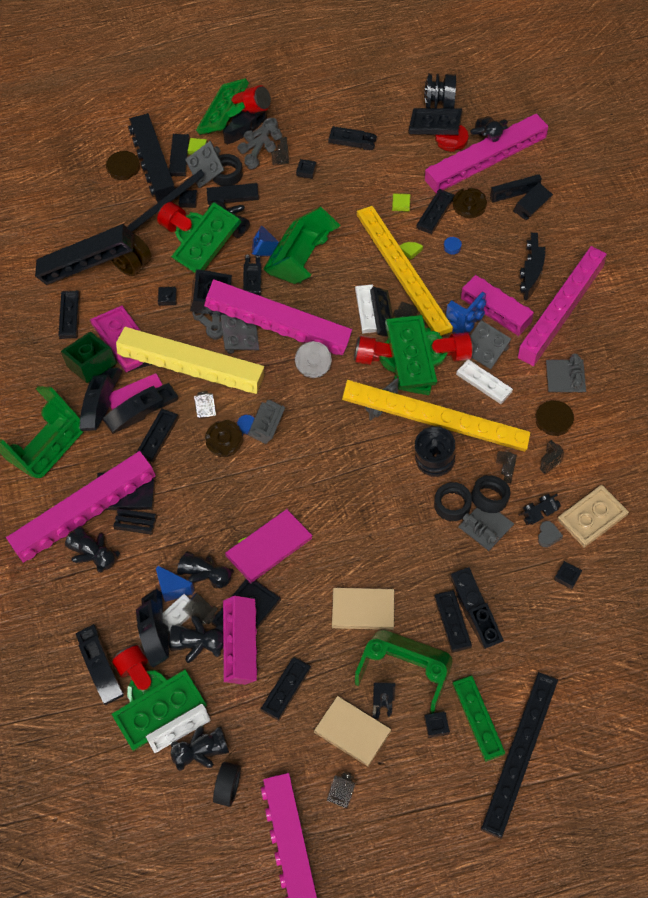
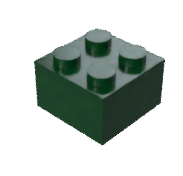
M91 331L61 350L66 366L86 383H89L93 376H98L117 364L111 347Z

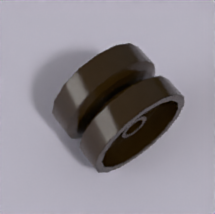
M134 234L133 251L110 261L124 274L134 276L152 256L144 241Z

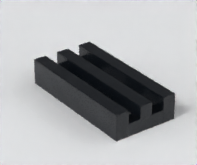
M118 509L113 527L115 530L153 535L157 516L153 513ZM120 521H121V522H128V523H132V524H137V525H139V524L149 525L150 527H142V526L121 524Z

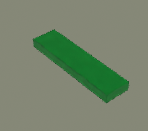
M473 676L454 681L452 683L484 761L487 762L504 756L505 750Z

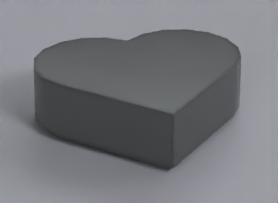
M545 521L541 524L538 543L542 547H550L563 538L561 532L552 522Z

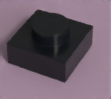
M300 159L296 176L313 179L317 162Z
M185 190L179 196V207L196 208L197 190Z
M159 287L158 305H177V288Z
M564 561L554 580L573 589L582 570Z
M446 712L424 715L428 738L450 734Z

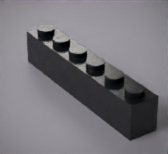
M147 113L129 118L130 125L128 130L130 136L134 135L132 141L134 147H138L136 152L138 159H142L140 163L142 170L146 171V182L151 184L149 186L151 196L155 195L158 202L174 190L175 186L151 119Z
M121 224L36 259L35 277L48 285L133 251L134 233L124 224Z

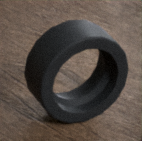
M231 154L219 155L222 166H232L236 170L228 175L219 174L212 180L220 186L237 184L243 176L240 159Z
M486 475L480 477L475 482L471 493L472 502L481 511L498 513L506 507L511 491L507 483L501 478ZM484 488L492 489L499 493L502 499H488L480 490Z
M449 482L438 488L435 494L434 508L442 519L459 521L467 513L469 514L472 505V495L468 488L457 482ZM449 493L458 494L464 499V506L459 510H449L442 505V497Z
M228 762L222 763L215 783L214 803L228 807L232 806L240 780V765Z

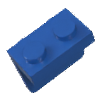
M482 292L467 309L452 300L449 302L446 317L453 327L452 332L470 333L476 321H480L485 314L486 293Z

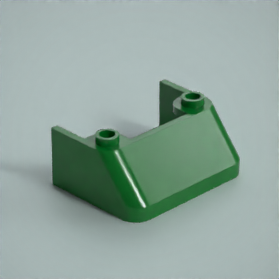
M321 206L297 218L287 228L263 270L271 276L292 284L301 283L312 275L304 268V265L315 246L323 245L328 239L327 235L329 232L339 228L340 224Z
M38 386L36 390L47 401L41 411L42 418L47 422L45 427L24 450L17 444L8 445L3 439H0V454L9 463L33 478L43 477L83 433L80 430V418L52 387Z
M387 630L376 632L367 643L356 669L355 685H360L370 659L381 660L386 654L425 668L426 677L431 682L438 684L430 709L431 714L435 713L453 661L450 654Z

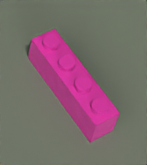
M475 275L462 288L461 299L470 305L482 292L486 293L485 315L517 336H520L532 323L534 312L529 307L523 306L513 297H509L499 288L489 284L485 279Z
M232 596L223 600L224 682L246 685L257 681L255 599Z

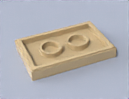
M600 485L561 514L557 520L585 548L625 518L629 511L603 485Z
M333 588L332 628L394 630V589Z
M337 696L314 730V733L369 767L391 733V729Z

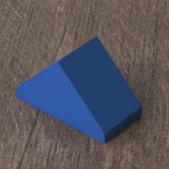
M260 226L253 238L252 254L271 256L279 241L263 226Z
M157 566L156 572L165 602L178 599L183 594L188 596L194 593L192 582Z

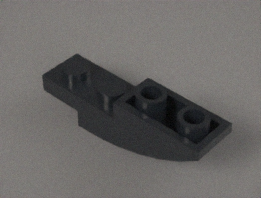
M267 110L257 113L241 111L235 115L231 123L223 130L224 143L228 145L244 138L245 132L256 130L267 119Z
M531 233L530 240H526V250H529V254H527L526 261H524V267L520 268V279H523V282L520 284V293H523L524 300H528L534 293L543 271L546 247H538V233Z
M119 367L109 368L101 375L92 377L82 404L80 416L81 431L98 429L111 405L108 397L122 374Z
M169 383L157 388L151 386L114 408L103 417V421L112 434L144 420L147 414L177 401L178 395Z
M470 567L450 574L457 592V599L483 648L486 649L504 642L488 603H485Z
M157 588L142 598V605L136 609L140 640L148 662L153 668L169 658L168 626L163 623L162 592Z
M93 624L75 633L83 659L104 705L123 697V691L96 626Z

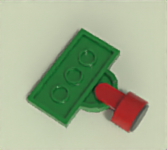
M246 78L222 84L196 131L199 135L209 134L218 130L221 131L226 127L229 118L241 111H249L250 113L266 111L271 103L268 90L262 85L247 88L249 82Z
M173 202L164 204L157 215L158 224L170 232L175 231L178 240L181 242V245L171 257L194 274L196 269H206L241 223L238 217L214 202L204 215L190 212L186 216L185 210Z
M422 315L391 318L385 321L395 371L399 379V389L436 385L437 378L434 367L442 364L446 356L451 355L454 362L470 360L473 356V341L468 332L450 334L449 338H442L438 332L425 330Z
M360 335L357 338L353 360L356 363L371 365L372 361H380L387 370L395 373V380L397 375L389 338L383 343L376 341V338ZM398 385V390L430 395L431 386L399 389Z
M131 645L113 657L112 663L121 678L130 676L132 679L127 688V696L130 703L111 715L133 752L149 743L146 736L200 704H203L205 708L207 707L186 670L168 680L156 671H146L144 666L148 663V659L139 645Z

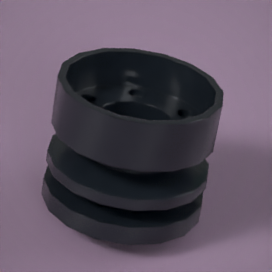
M428 73L424 93L426 108H430L431 101H435L434 108L438 107L439 101H442L443 108H454L456 74H445L444 81H440L439 74H436V81H432V73Z
M431 426L423 429L415 439V461L421 472L431 477H440L452 470L455 464V439L447 429L440 426Z

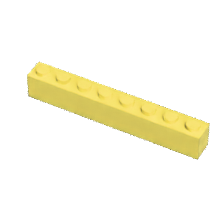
M124 327L116 342L117 354L123 357L244 390L245 392L257 394L264 378V366L128 327Z

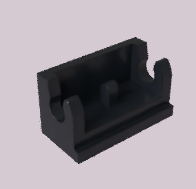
M538 183L517 202L513 212L517 213L524 220H528L553 194L541 183Z
M374 683V719H379L382 707L387 708V716H391L392 701L395 699V683Z

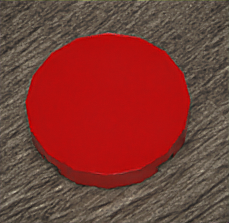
M460 125L459 135H435L437 145L441 149L450 152L463 149L469 139L468 131L462 125Z

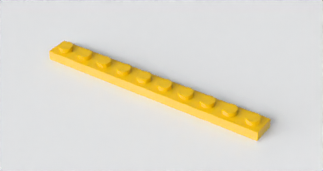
M370 206L358 210L357 217L431 331L440 333V336L452 332L453 327L374 207Z
M350 380L346 381L342 396L344 401L432 426H440L453 432L525 452L528 448L529 431Z

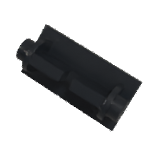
M548 493L540 497L539 503L534 505L532 502L524 506V511L518 515L524 514L526 525H533L544 518L541 511L544 512L545 516H549L559 510L561 504L558 500H554V497L558 496V494L550 496Z

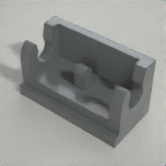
M267 400L266 403L262 402L247 435L267 444L273 438L285 407L271 400Z

